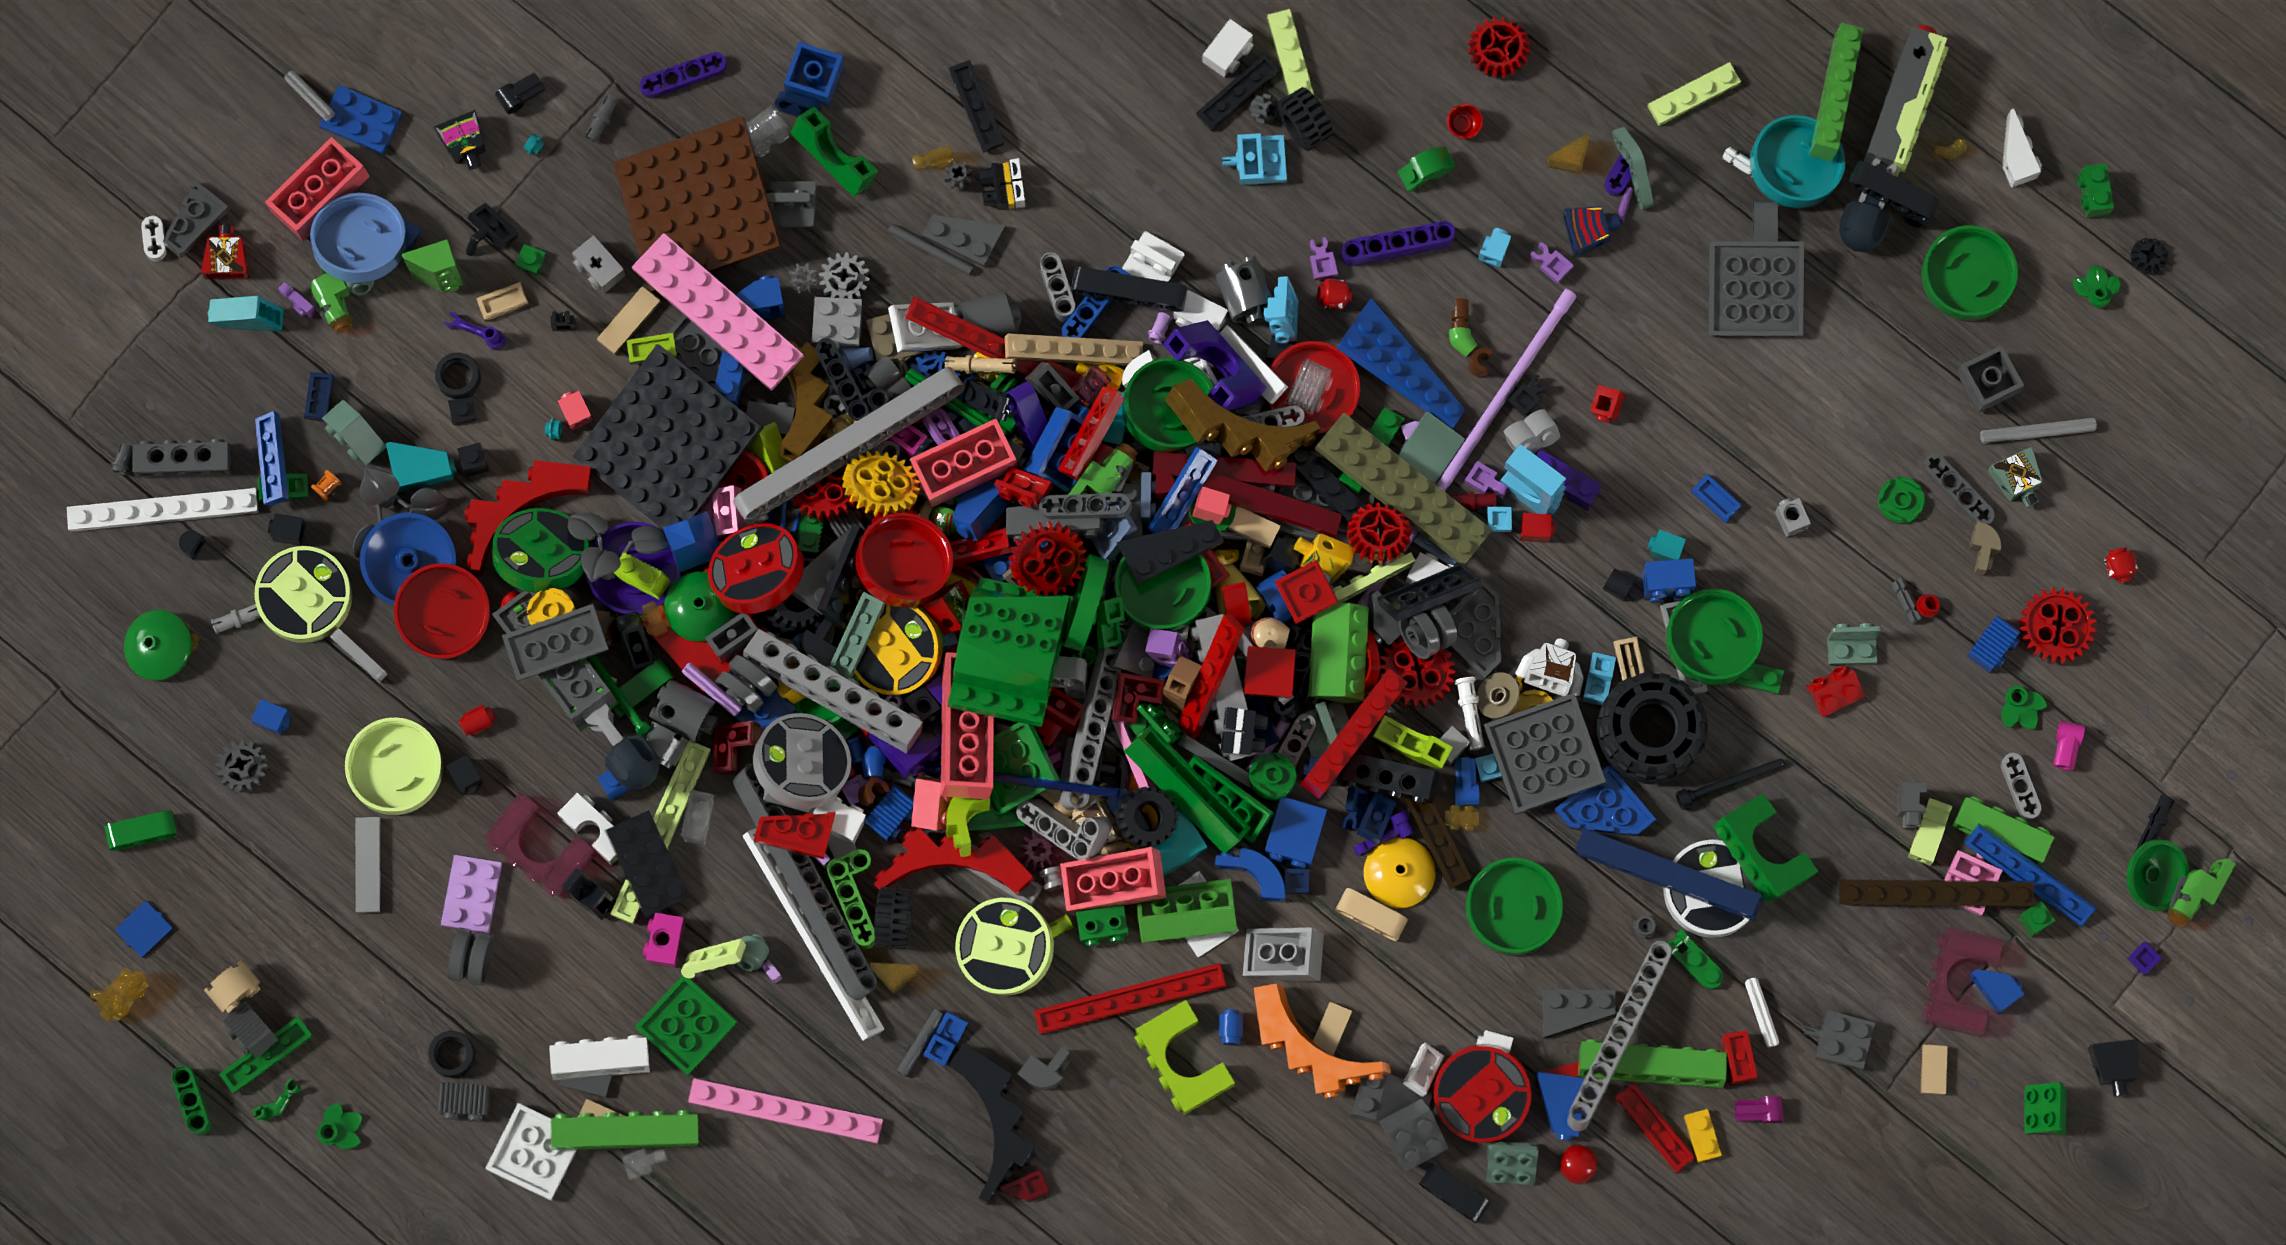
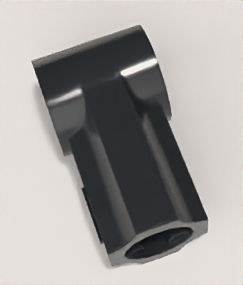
M533 72L515 84L509 83L502 86L496 91L495 96L505 112L513 114L520 110L525 102L545 91V88L538 76Z

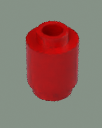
M482 704L463 714V717L458 720L466 736L471 734L474 736L493 726V720L496 717L490 706L485 707Z

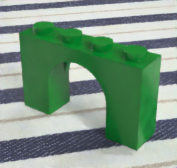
M1762 793L1722 817L1713 825V828L1718 837L1725 843L1733 858L1737 860L1744 870L1745 875L1756 887L1758 893L1763 896L1765 902L1769 905L1808 881L1818 870L1805 852L1784 864L1771 863L1757 852L1753 843L1754 829L1777 813Z

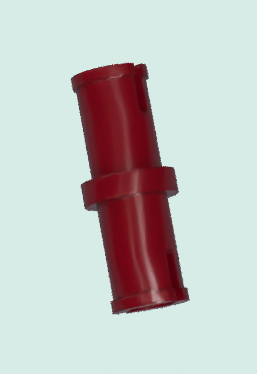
M1470 492V494L1462 495L1448 494L1463 507L1470 508V510L1496 507V493L1474 494V492Z

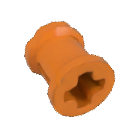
M328 470L324 472L325 475L316 485L313 484L311 486L312 490L325 501H327L328 495L337 486L342 485V482Z

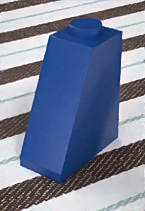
M990 481L961 494L953 515L957 533L963 538L978 541L1008 508L1011 501L999 496L996 486Z
M1535 1072L1536 1082L1551 1132L1558 1134L1557 1139L1572 1141V1136L1579 1137V1131L1571 1129L1567 1119L1571 1106L1585 1078ZM1574 1114L1576 1119L1581 1120L1582 1114Z

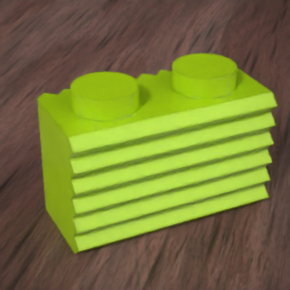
M626 552L623 553L620 557V567L613 573L622 581L660 599L670 584V579L661 570L655 569L650 564L642 560L640 561Z

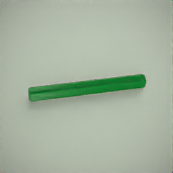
M911 368L907 372L905 379L916 386L926 380L927 377ZM958 397L944 404L977 427L992 420L972 406L963 403ZM1000 425V427H1001V429H1002V431H1003V433H1004V435H1005V437H1006L1008 431H1007V429H1005L1004 427H1002V426Z

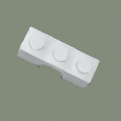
M576 793L557 814L576 833L586 825L597 826L600 829V836L592 847L612 866L617 857L604 831L613 827L611 824L612 818L603 810L599 813L593 808L595 803L586 794L582 797Z

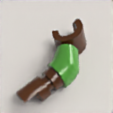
M1456 298L1455 310L1452 311V321L1454 322L1452 323V329L1449 330L1450 343L1465 358L1470 357L1468 367L1471 374L1478 378L1486 377L1489 373L1488 369L1481 366L1477 359L1484 358L1488 360L1493 351L1487 348L1477 349L1479 345L1472 337L1471 330L1468 329L1469 324L1467 323L1469 320V300Z

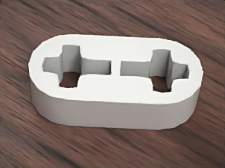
M146 217L141 227L144 251L150 260L160 261L167 254V247L163 243L165 228L158 217ZM151 223L159 226L155 228V236H152L150 229H147L151 227ZM155 241L157 246L161 248L156 255L150 251L154 248L153 242Z

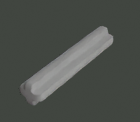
M293 70L285 75V80L325 121H330L334 117L335 112Z

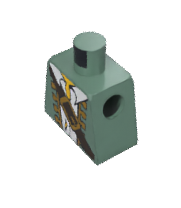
M2032 447L1990 466L1988 469L1989 475L2009 501L2021 497L2026 508L2039 502L2034 490L2040 488L2043 482Z

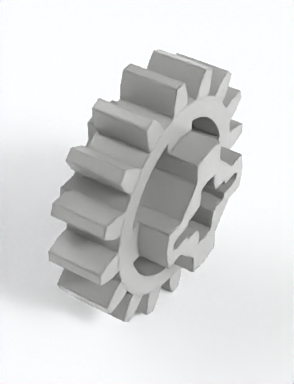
M848 252L845 253L843 258H841L839 253H836L835 260L829 257V265L822 264L824 272L819 273V278L823 280L819 282L820 287L825 288L824 295L831 294V298L853 299L856 296L858 299H861L860 291L867 292V287L864 284H870V278L865 277L869 275V269H863L865 262L860 261L858 263L857 255L853 256L852 259L849 258ZM850 266L856 268L858 272H853ZM843 275H848L846 281L842 282ZM829 282H831V284H835L838 287V291L835 290Z

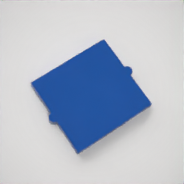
M145 900L115 930L126 941V945L128 947L131 946L143 958L173 928L162 918V913L157 912Z

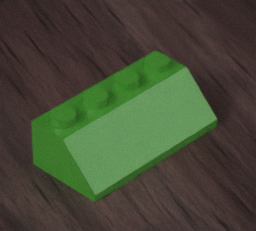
M1336 603L1313 615L1308 696L1343 704L1364 701L1369 607L1353 603Z
M1231 879L1165 887L1166 898L1137 903L1142 943L1237 931Z

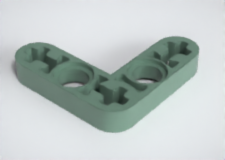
M1625 127L1612 130L1615 145L1629 164L1639 207L1643 210L1654 206L1641 149Z

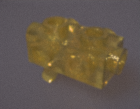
M125 967L104 992L93 989L90 993V998L97 1000L94 1004L101 1010L99 1015L109 1023L112 1019L118 1022L121 1017L126 1016L132 1004L138 998L144 996L146 988L149 986L146 982L148 977L138 969L132 971Z

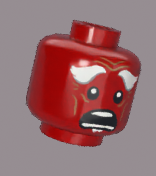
M1325 279L1322 284L1318 285L1317 302H1320L1321 306L1325 309L1343 310L1347 303H1351L1353 292L1352 289H1349L1345 280Z
M2127 547L2108 551L2109 555L2104 558L2108 577L2110 579H2117L2118 583L2132 580L2131 575L2136 574L2138 571L2134 552L2127 550Z

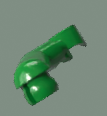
M289 1079L285 1085L286 1090L283 1094H280L275 1102L255 1107L253 1110L254 1118L258 1121H266L283 1114L291 1101V1096L300 1093L301 1086L297 1085L294 1090H291V1085L295 1082V1079Z

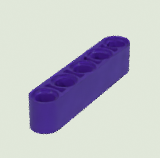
M1441 221L1352 239L1343 245L1342 260L1348 266H1358L1446 248L1454 240L1455 228L1450 222ZM1447 231L1450 236L1448 238H1441L1438 232ZM1423 235L1427 238V241L1419 243L1415 240V237ZM1395 240H1401L1404 243V246L1401 248H1397L1392 244V242ZM1373 244L1379 245L1382 250L1379 252H1372L1369 249V247ZM1349 249H1355L1359 254L1355 257H1350L1346 252Z
M1024 382L1008 391L1006 395L1012 397L1011 403L1008 406L1030 458L1048 422L1035 389L1029 382Z

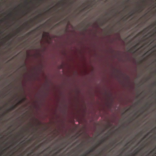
M1032 832L1033 840L1025 836L1024 841L1028 845H1019V849L1025 851L1019 854V858L1027 859L1024 862V866L1028 867L1033 864V872H1036L1037 866H1041V870L1046 869V863L1050 867H1054V862L1051 859H1059V854L1054 852L1059 847L1055 844L1051 845L1052 842L1048 839L1045 840V837L1042 835L1041 838H1037L1036 832ZM1039 847H1042L1043 852H1045V854L1041 853L1040 856L1037 857L1035 855V851L1033 852V850H1038Z

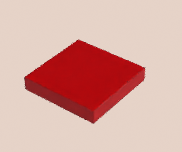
M1318 560L1274 581L1296 624L1339 602Z
M1248 646L1244 695L1292 698L1296 650Z

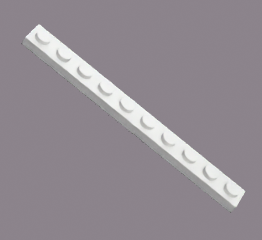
M757 828L747 831L743 835L744 840L861 1039L864 1041L880 1034L885 1029L866 997L862 1000H854L845 990L767 845L754 842Z

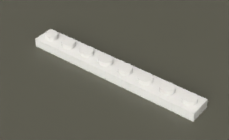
M256 488L70 506L67 507L69 532L254 514L259 513L258 494Z

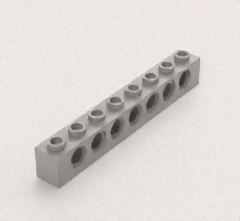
M758 629L743 651V658L751 662L762 672L906 754L922 732V721L915 714L902 711L896 703L881 699L873 690H865L852 678H844L834 668L830 666L825 667L818 663V660L813 656L804 655L799 652L794 645L779 641L769 631L764 632ZM770 652H776L778 655L776 657H770L767 654ZM797 664L799 667L791 669L788 665ZM811 675H816L819 677V679L810 680L808 679V677ZM830 687H837L840 690L837 692H831L828 689ZM855 698L860 700V702L852 704L849 700ZM872 710H877L880 712V714L871 715L869 712ZM899 722L901 725L899 727H892L890 723Z

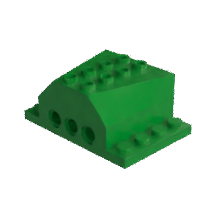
M980 577L978 587L974 588L970 596L958 642L948 707L1042 727L1073 603V596L1058 593L1055 596L1053 592H1049L1048 596H1045L1043 591L1036 596L1033 589L1028 593L1025 586L1020 587L1019 585Z

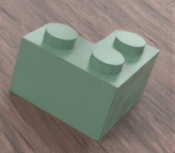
M344 400L322 418L327 424L325 430L342 446L347 445L349 448L347 453L355 462L360 460L364 465H367L387 447L364 418Z

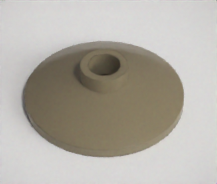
M1503 672L1488 676L1478 689L1479 703L1477 706L1481 713L1488 718L1500 719L1509 715L1515 709L1520 697V688L1516 679Z

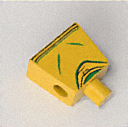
M1319 534L1312 542L1300 537L1294 545V550L1302 554L1299 567L1301 568L1318 560L1323 572L1329 574L1331 585L1352 564L1354 547L1324 534Z

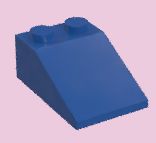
M771 275L763 276L760 280L754 281L736 294L741 301L763 320L786 317L778 277L774 278Z

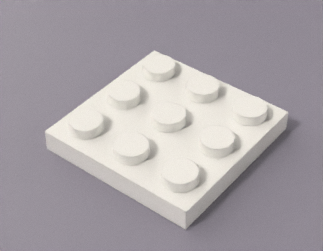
M518 1103L485 1169L552 1201L577 1150H551V1118Z

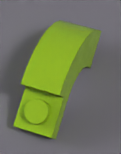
M1386 715L1382 716L1372 735L1375 739L1390 746L1392 750L1434 768L1443 767L1453 748L1434 736L1418 733Z
M953 797L949 804L946 819L947 838H953L955 849L959 848L961 857L971 856V841L967 823L974 815L990 811V797L989 799Z

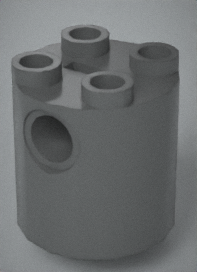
M1256 256L1247 257L1243 262L1236 265L1234 262L1224 264L1221 267L1222 272L1216 275V280L1232 322L1247 321L1248 325H1254L1264 321V308L1268 306V298H1273Z
M1004 291L959 303V306L955 307L956 316L1004 339L1007 334H1017L1022 320L1017 302Z
M669 680L666 686H662L657 695V699L660 701L657 707L654 706L648 717L653 722L694 744L699 742L704 733L711 735L719 721V718L714 716L717 702L714 699L676 680Z

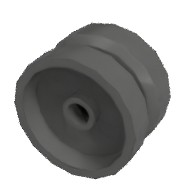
M1443 604L1398 622L1404 642L1411 652L1421 659H1427L1438 653L1439 650L1455 644L1457 639L1454 621Z
M735 655L729 662L730 670L735 675L722 671L715 682L735 702L749 711L757 713L764 704L759 694L770 697L777 688V685L751 662L739 655Z
M460 927L455 935L450 953L448 978L461 982L468 973L470 984L483 986L492 960L494 935L480 932L475 939L472 929Z

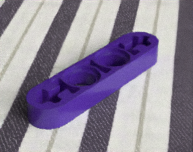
M712 52L647 75L640 81L641 93L646 98H656L721 75L727 68L726 58L719 52ZM717 59L718 62H721L719 63L720 67L715 68V66L712 65V60ZM704 62L706 63V67L708 69L707 73H705L704 66L702 64ZM692 66H698L701 69L700 74L696 77L688 74V69ZM669 74H676L679 80L676 84L671 85L666 82V77ZM659 78H662L664 88H661V85L659 84L658 80ZM648 82L655 85L654 91L650 92L649 89H645Z

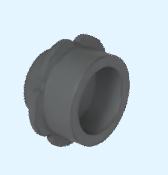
M1648 915L1639 916L1638 920H1635L1633 923V929L1636 930V935L1640 938H1650L1656 933L1657 923L1654 918Z

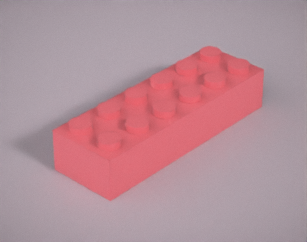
M946 652L942 664L941 796L989 799L993 789L994 717L948 707L957 653Z

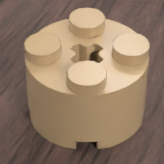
M243 960L237 962L239 967L233 968L230 966L210 983L213 986L212 989L206 987L204 990L222 1013L226 1011L232 1013L241 1005L240 1001L244 997L251 998L261 990L258 986L260 984L259 979Z

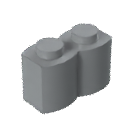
M1545 409L1533 412L1525 420L1515 422L1503 431L1506 441L1513 451L1521 444L1533 454L1540 448L1552 445L1561 437L1557 425Z

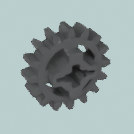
M241 740L238 746L232 741V748L229 749L224 746L223 749L226 753L224 755H217L221 762L215 763V766L221 770L216 774L219 778L224 777L221 781L224 786L230 783L229 789L231 791L236 786L240 793H243L244 787L253 791L252 785L255 783L257 786H260L259 778L266 779L267 777L263 773V770L269 769V766L263 763L267 760V756L260 755L263 751L260 747L254 750L255 744L252 741L248 746H246L244 740ZM242 751L250 752L254 756L247 757L242 754ZM233 755L230 764H227L228 760ZM244 762V770L241 771L239 763ZM257 768L255 774L251 777L253 770ZM230 776H238L242 781L233 780Z

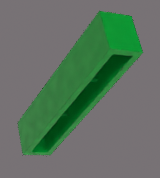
M1151 725L1124 750L1132 761L1161 790L1166 792L1167 796L1172 797V801L1224 854L1236 845L1251 829Z

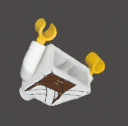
M1556 639L1554 645L1544 643L1541 649H1534L1522 658L1515 672L1517 674L1515 679L1520 684V692L1523 688L1521 681L1525 678L1524 683L1563 697L1572 693L1575 694L1576 699L1577 696H1580L1583 674L1580 665L1575 662L1576 654L1567 650L1569 643L1566 640Z

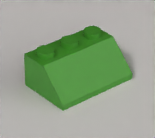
M448 240L402 254L413 279L440 292H454L459 289V286L464 285Z

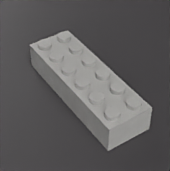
M1223 614L1194 621L1192 627L1189 628L1191 641H1196L1198 650L1195 651V657L1199 665L1204 662ZM1234 655L1210 711H1214L1216 720L1212 721L1215 734H1220L1221 740L1223 731L1245 733L1239 730L1223 729L1225 707L1248 710ZM1220 753L1221 757H1226L1228 761L1259 754Z

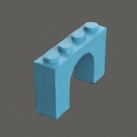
M1520 444L1506 461L1504 468L1508 471L1500 482L1508 486L1507 490L1510 494L1537 514L1553 515L1561 505L1563 492L1566 489L1564 486L1566 478Z

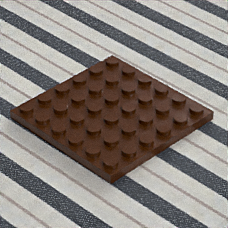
M743 116L613 162L640 258L663 233L709 273L782 248L746 120ZM648 284L649 291L652 294L658 292Z

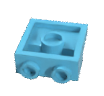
M1288 276L1278 277V286L1274 288L1275 297L1268 298V306L1264 308V318L1266 322H1269L1271 333L1275 334V341L1284 344L1290 341H1297L1299 300Z

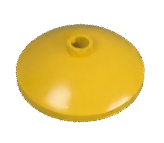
M1394 837L1374 847L1367 856L1364 865V881L1370 894L1381 904L1397 909L1409 908L1423 901L1432 890L1436 876L1435 864L1428 850L1419 842L1406 837L1403 839L1401 837ZM1398 866L1404 867L1405 872L1399 874L1397 873L1396 868Z

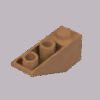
M1180 655L1167 679L1163 690L1162 703L1182 713L1201 665Z

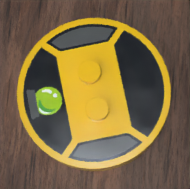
M886 603L855 670L858 679L865 686L881 694L900 695L922 687L935 675L942 660L943 638L939 627L928 611L922 606L904 608Z

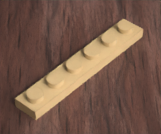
M1024 334L1005 335V359L1015 358L1017 360L1128 366L1132 360L1143 354V341Z

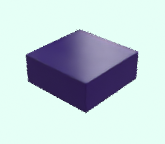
M2146 941L2127 958L2143 976L2162 959Z

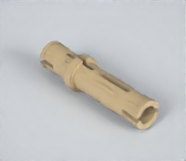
M967 355L966 357L947 356L945 359L949 361L945 362V368L951 367L954 371H964L966 374H973V372L1014 374L1016 369L1013 368H1017L1015 358H974L973 355Z

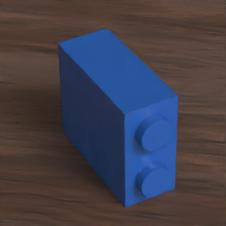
M1286 797L1281 798L1264 855H1267L1268 859L1274 862L1282 863V860L1291 862V866L1298 869L1310 868L1327 809Z

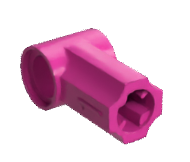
M2060 721L2056 736L2058 744L2053 763L2054 767L2062 770H2074L2078 748L2081 746L2084 737V725Z

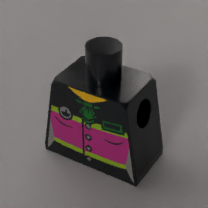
M475 110L434 126L438 138L455 163L465 161L469 170H474L482 165L478 155L484 153L486 148Z

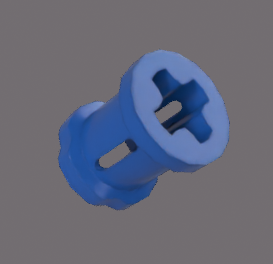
M855 737L846 741L850 750L852 767L862 764L861 760L865 752L860 743L862 741L861 737Z

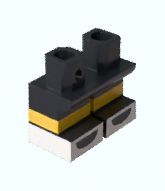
M1019 158L1012 159L1007 163H991V168L979 171L981 185L994 183V190L982 191L984 206H997V210L1025 207Z

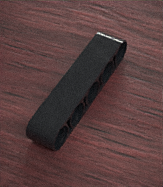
M1075 267L1070 292L1080 296L1182 312L1184 311L1188 287L1179 283L1085 267Z

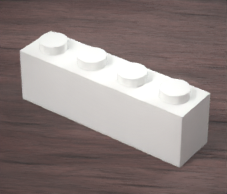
M632 1035L628 1039L618 1040L616 1037H608L598 1042L584 1039L575 1044L561 1041L549 1046L553 1080L650 1072L647 1037L642 1038L641 1035Z

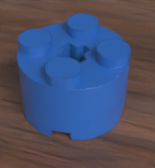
M1284 570L1275 573L1254 586L1255 590L1263 598L1265 603L1264 611L1268 618L1273 617L1282 623L1293 619L1274 582L1287 575Z

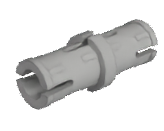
M256 604L238 611L235 609L231 610L230 614L212 619L211 623L215 633L219 634L233 627L238 629L242 627V624L260 619L261 616Z

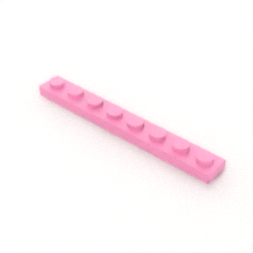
M693 1079L688 1103L875 1144H878L883 1119L698 1079Z

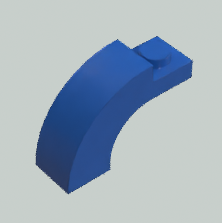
M1240 848V857H1235V854L1230 852L1225 854L1222 852L1221 856L1216 855L1215 869L1243 871L1255 878L1261 890L1260 901L1285 902V888L1282 877L1274 864L1265 856L1246 848Z

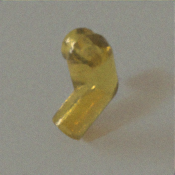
M1958 138L1949 147L1935 145L1933 156L1955 160L1966 152L1967 143L1964 139Z

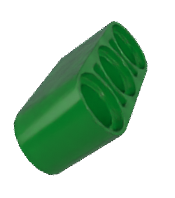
M658 659L619 689L636 711L656 696L663 685L666 686L669 680H675L676 677L662 659ZM619 704L612 708L621 720L628 717Z
M169 810L104 826L110 851L127 849L177 836L173 811Z
M178 1066L173 1070L171 1080L186 1126L195 1135H205L211 1130L212 1123L197 1076L188 1067ZM184 1072L189 1073L190 1078L188 1082L180 1084L179 1076ZM190 1095H196V1104L188 1107L186 1099ZM197 1118H204V1126L200 1129H194V1121Z

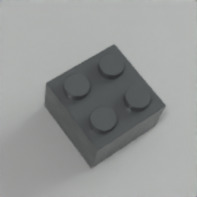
M2002 345L1960 365L1956 372L1978 413L2019 394L2024 387L2021 378Z
M1422 1099L1379 1121L1397 1161L1405 1171L1448 1149L1430 1108Z

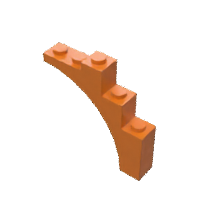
M1276 983L1254 988L1262 1045L1270 1047L1271 1050L1283 1049L1286 1046L1289 1069L1297 1071L1298 1074L1311 1073L1313 1070L1316 1094L1323 1095L1325 1099L1339 1097L1340 1092H1346L1345 1082L1346 1085L1361 1083L1360 1079L1369 1077L1370 1081L1380 1080L1384 1078V1074L1391 1073L1389 1063L1350 1062L1337 1058L1320 1048L1306 1035L1296 1021L1288 1004L1283 985Z

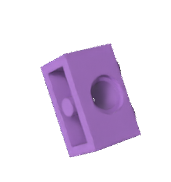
M1157 629L1150 630L1145 652L1159 666L1173 668L1180 655L1191 660L1193 654L1192 647L1177 632Z

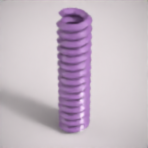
M1632 187L1626 188L1620 203L1621 205L1617 213L1620 223L1624 222L1623 220L1626 216L1625 214H1627L1631 197H1633L1634 188Z

